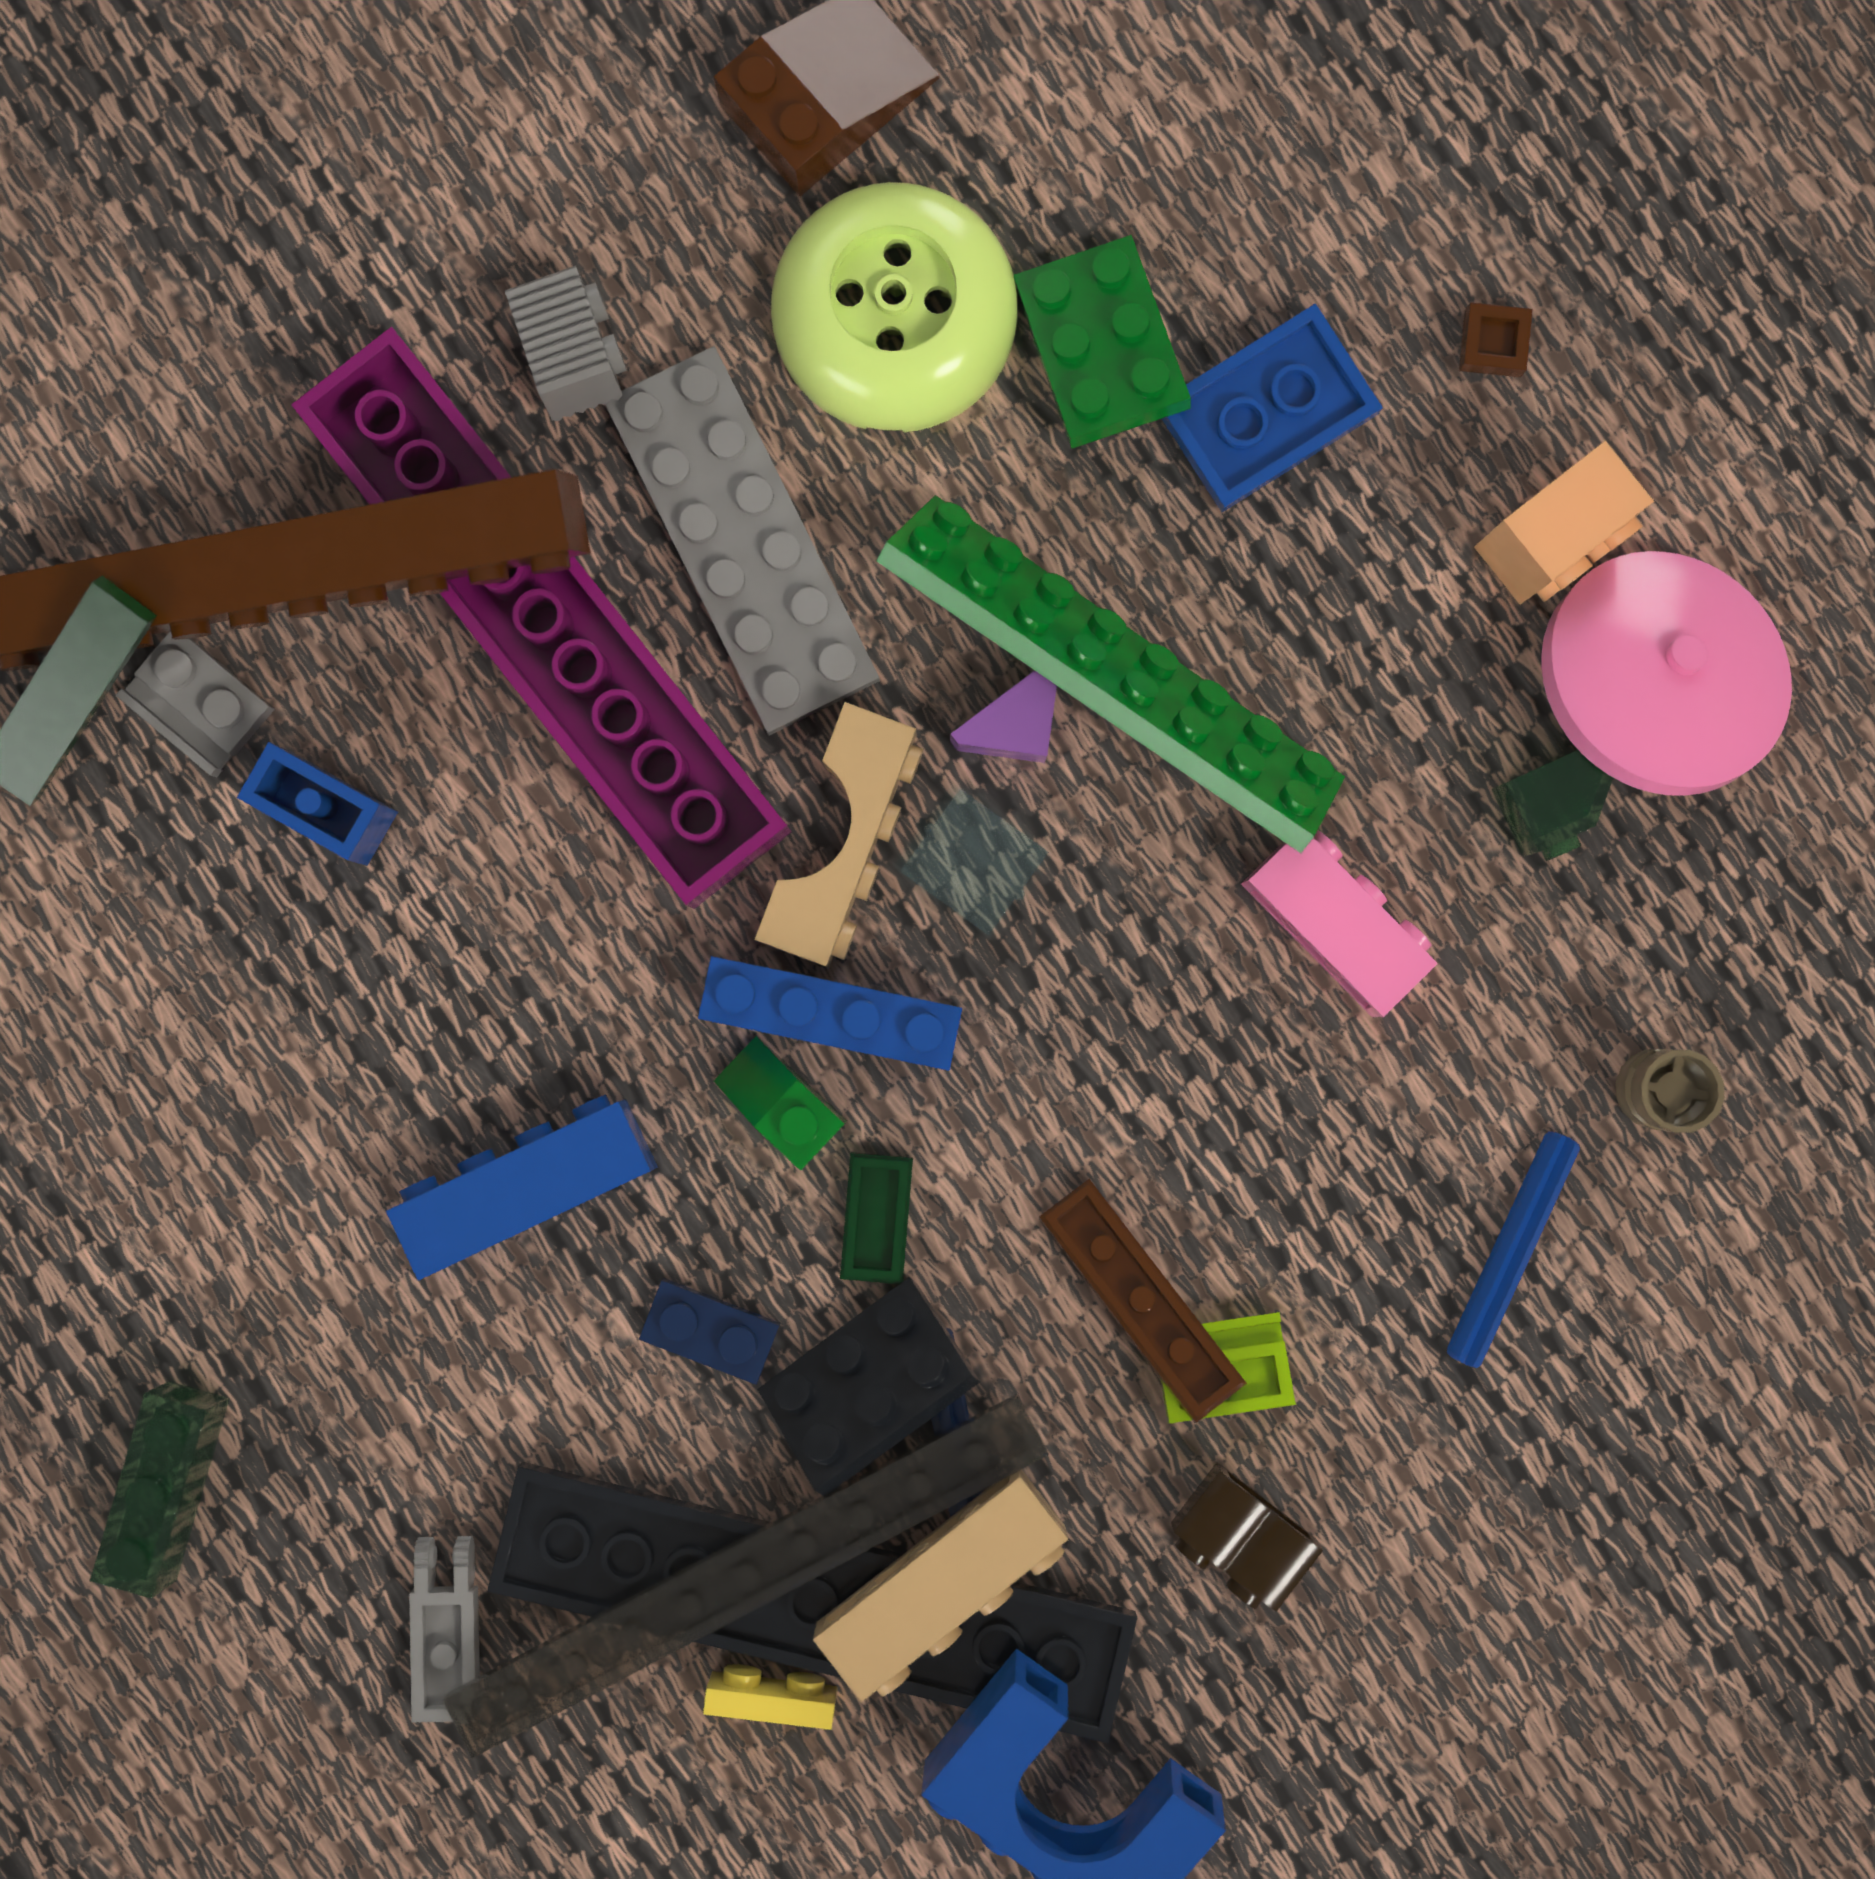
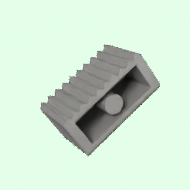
M573 266L505 290L537 391L553 421H560L564 416L572 417L575 412L583 413L587 408L595 409L598 404L607 405L610 400H619L623 396L616 374L625 372L627 369L614 334L606 337L602 336L598 323L608 320L609 316L596 282L585 286L577 267Z

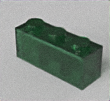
M172 1381L144 1393L91 1574V1582L152 1599L177 1581L230 1398Z

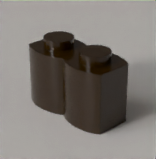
M1217 1462L1171 1521L1174 1533L1180 1537L1175 1547L1191 1562L1204 1570L1211 1562L1230 1576L1226 1583L1228 1589L1253 1609H1257L1261 1602L1277 1612L1323 1552L1321 1545L1315 1537Z

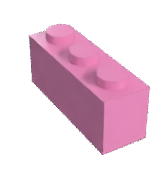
M1317 831L1302 853H1299L1283 842L1241 885L1371 1017H1384L1438 964L1426 952L1432 946L1430 941L1411 922L1403 920L1399 924L1382 907L1387 902V899L1368 878L1359 875L1354 879L1338 863L1343 857L1341 851L1322 832Z

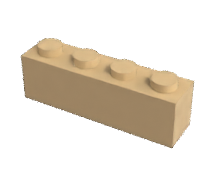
M1016 1465L816 1622L813 1640L860 1702H863L875 1691L883 1697L895 1690L908 1678L911 1673L908 1665L927 1650L932 1656H936L952 1645L962 1633L959 1625L979 1610L983 1616H986L1003 1605L1013 1594V1589L1010 1585L1031 1570L1034 1575H1039L1055 1564L1065 1551L1061 1545L1069 1540L1065 1524L1020 1466Z

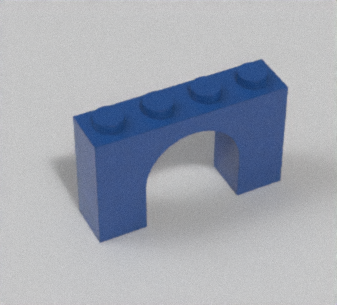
M1018 1649L1012 1653L925 1759L921 1795L927 1799L930 1806L942 1817L949 1820L956 1819L975 1832L989 1850L999 1856H1009L1029 1870L1034 1879H1185L1226 1831L1221 1793L1171 1758L1132 1804L1121 1814L1108 1821L1093 1825H1071L1056 1821L1040 1812L1028 1800L1019 1781L1028 1766L1068 1720V1685Z

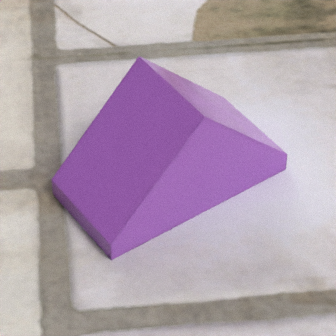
M1034 670L950 734V742L957 751L1045 763L1048 755L1057 685Z

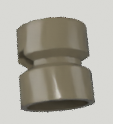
M1646 1049L1632 1055L1621 1067L1616 1080V1099L1622 1112L1635 1124L1653 1130L1689 1133L1708 1126L1719 1114L1725 1099L1724 1081L1717 1066L1705 1055L1683 1049Z

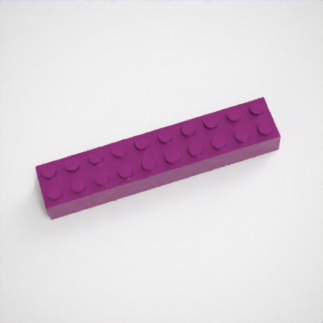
M392 326L291 404L369 505L511 477ZM570 557V569L558 572L532 574L530 565L508 569L509 580L498 583L470 585L469 576L447 580L449 590L440 593V595L686 906L692 909L698 907L792 833L575 557Z

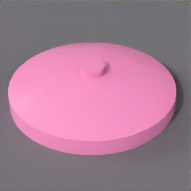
M1646 551L1630 553L1608 560L1583 576L1561 599L1545 631L1541 653L1543 684L1547 699L1560 727L1573 745L1591 763L1609 776L1634 788L1656 794L1678 796L1701 794L1718 789L1731 783L1758 764L1774 747L1786 724L1791 704L1792 680L1789 660L1778 630L1761 604L1741 584L1721 570L1698 559L1676 553Z

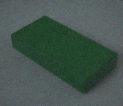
M850 1153L840 1279L891 1284L903 1282L913 1157Z

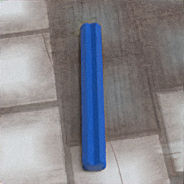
M1548 1132L1544 1135L1449 1342L1447 1354L1453 1359L1474 1368L1482 1365L1580 1151V1145L1573 1139L1557 1132Z

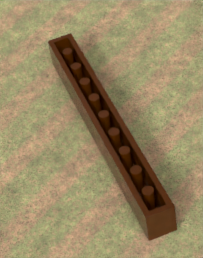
M552 469L1 575L0 670L13 671L40 666L39 655L48 654L87 589L100 576H104L157 615L137 647L144 648L154 645L152 635L171 631V636L174 640L198 638L212 634L210 627L212 623L229 621L231 629L252 628L270 624L268 613L288 610L289 618L312 617L329 613L327 602L348 599L349 607H365L388 602L387 591L407 587L409 596H425L448 591L447 580L469 576L470 585H484L509 580L508 569L530 565L532 574L552 573L570 569V557L591 554L578 476L558 469Z

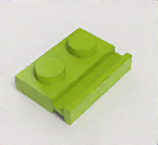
M1280 1312L1202 1324L1247 1383L1202 1419L1296 1405L1285 1341H1283L1280 1325ZM1161 1380L1168 1424L1191 1421L1192 1419Z

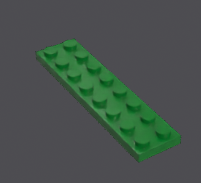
M936 495L885 543L876 560L879 564L1299 853H1302L1314 838L1345 776L1335 770L1326 757L1317 752L1306 750L1284 735L1279 726L1272 720L1261 715H1255L1230 698L1229 693L1220 684L1201 678L1179 663L1176 656L1169 649L1150 643L1128 628L1124 620L1115 612L1099 608L1077 593L1072 584L1064 577L1055 573H1048L1025 557L1020 548L1013 542L994 536L971 520L970 515L962 507L951 502H945Z

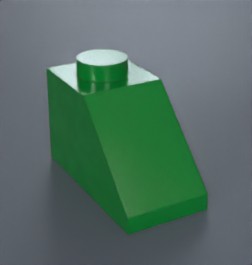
M757 1035L714 1080L715 1084L752 1126L800 1171L847 1122L837 1110Z

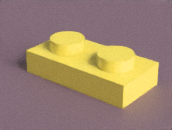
M741 1664L727 1665L724 1667L723 1672L712 1671L706 1688L704 1715L832 1730L837 1686L825 1685V1678L820 1675L808 1672H793L787 1675V1680L761 1677L762 1671L760 1669Z

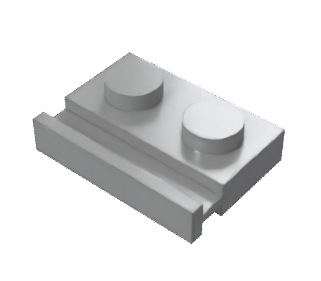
M171 631L134 673L136 677L125 690L121 688L115 695L205 772L216 778L223 771L222 768L232 756H236L275 710V708L194 640L172 639Z

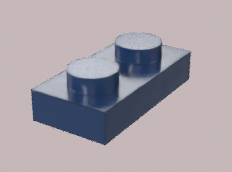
M663 1278L639 1340L757 1385L780 1322Z

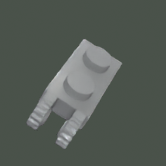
M457 1536L452 1552L454 1586L434 1587L437 1563V1547L435 1546L434 1537H418L416 1540L414 1551V1589L409 1593L411 1723L476 1721L481 1713L478 1586H474L475 1544L473 1536Z

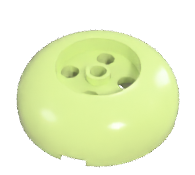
M887 182L871 184L843 193L817 209L803 222L786 246L778 264L771 295V318L776 345L782 361L800 390L812 402L835 418L856 427L910 432L930 428L954 418L975 404L988 391L1004 368L1012 349L1018 319V299L1016 283L1007 255L997 237L975 212L955 198L938 190L917 184ZM901 247L909 250L911 257L906 264L893 266L886 261L884 253L891 248ZM853 284L861 287L864 293L862 300L854 306L842 305L836 298L839 290L851 289ZM939 290L941 296L950 298L952 303L949 309L939 314L929 311L924 301L930 292ZM889 293L894 297H898L901 294L905 295L904 300L895 305L886 303L882 297ZM882 332L889 335L901 334L904 343L898 351L881 350L876 344L877 338Z

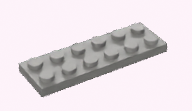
M715 345L622 390L623 396L619 400H610L606 407L768 735L770 736L879 682L880 677Z

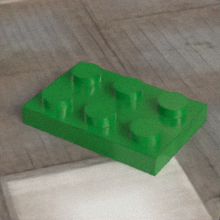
M1132 235L1013 275L1016 290L1071 449L1191 409L1190 394Z

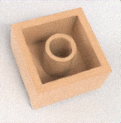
M1604 441L1504 519L1474 548L1520 605L1536 593L1545 602L1593 566L1592 564L1609 551L1615 549L1642 528L1643 525L1636 515L1652 504L1654 500L1609 444Z

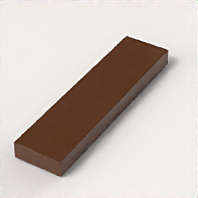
M1090 1179L1086 1180L1039 1216L1041 1223L1194 1423H1197L1247 1384Z

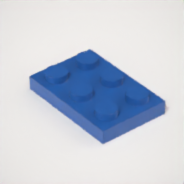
M1315 303L1187 383L1186 386L1191 397V409L1162 418V420L1222 513L1374 418L1383 407Z

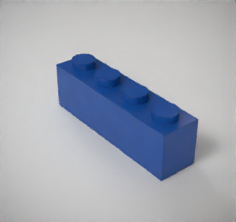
M711 956L698 1019L950 1071L962 1008Z
M602 1095L571 1110L576 1121L563 1128L553 1131L550 1122H545L515 1136L514 1139L519 1148L496 1159L492 1148L456 1164L461 1173V1176L439 1186L435 1175L399 1191L404 1203L387 1210L386 1213L417 1280L419 1281L658 1168L627 1099L610 1104L607 1095Z

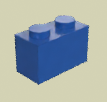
M270 742L267 743L236 797L344 859L366 866L370 863L398 814V811L297 754Z

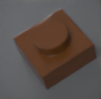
M1470 302L1464 313L1459 371L1521 377L1527 371L1533 309Z

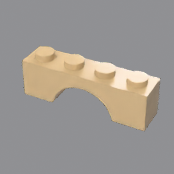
M844 702L822 762L825 768L841 783L849 797L851 826L848 838L837 857L817 873L799 879L776 881L754 940L827 968L830 967L833 956L842 960L845 959L857 928V924L847 921L855 898L867 901L879 870L878 865L869 862L878 839L886 842L890 841L902 807L892 804L893 797L900 780L911 784L924 749L914 745L917 737L916 728Z

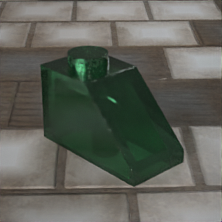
M1576 750L1491 790L1522 856L1542 851L1545 860L1548 861L1581 846L1577 834L1597 825L1613 777L1596 767L1579 750Z

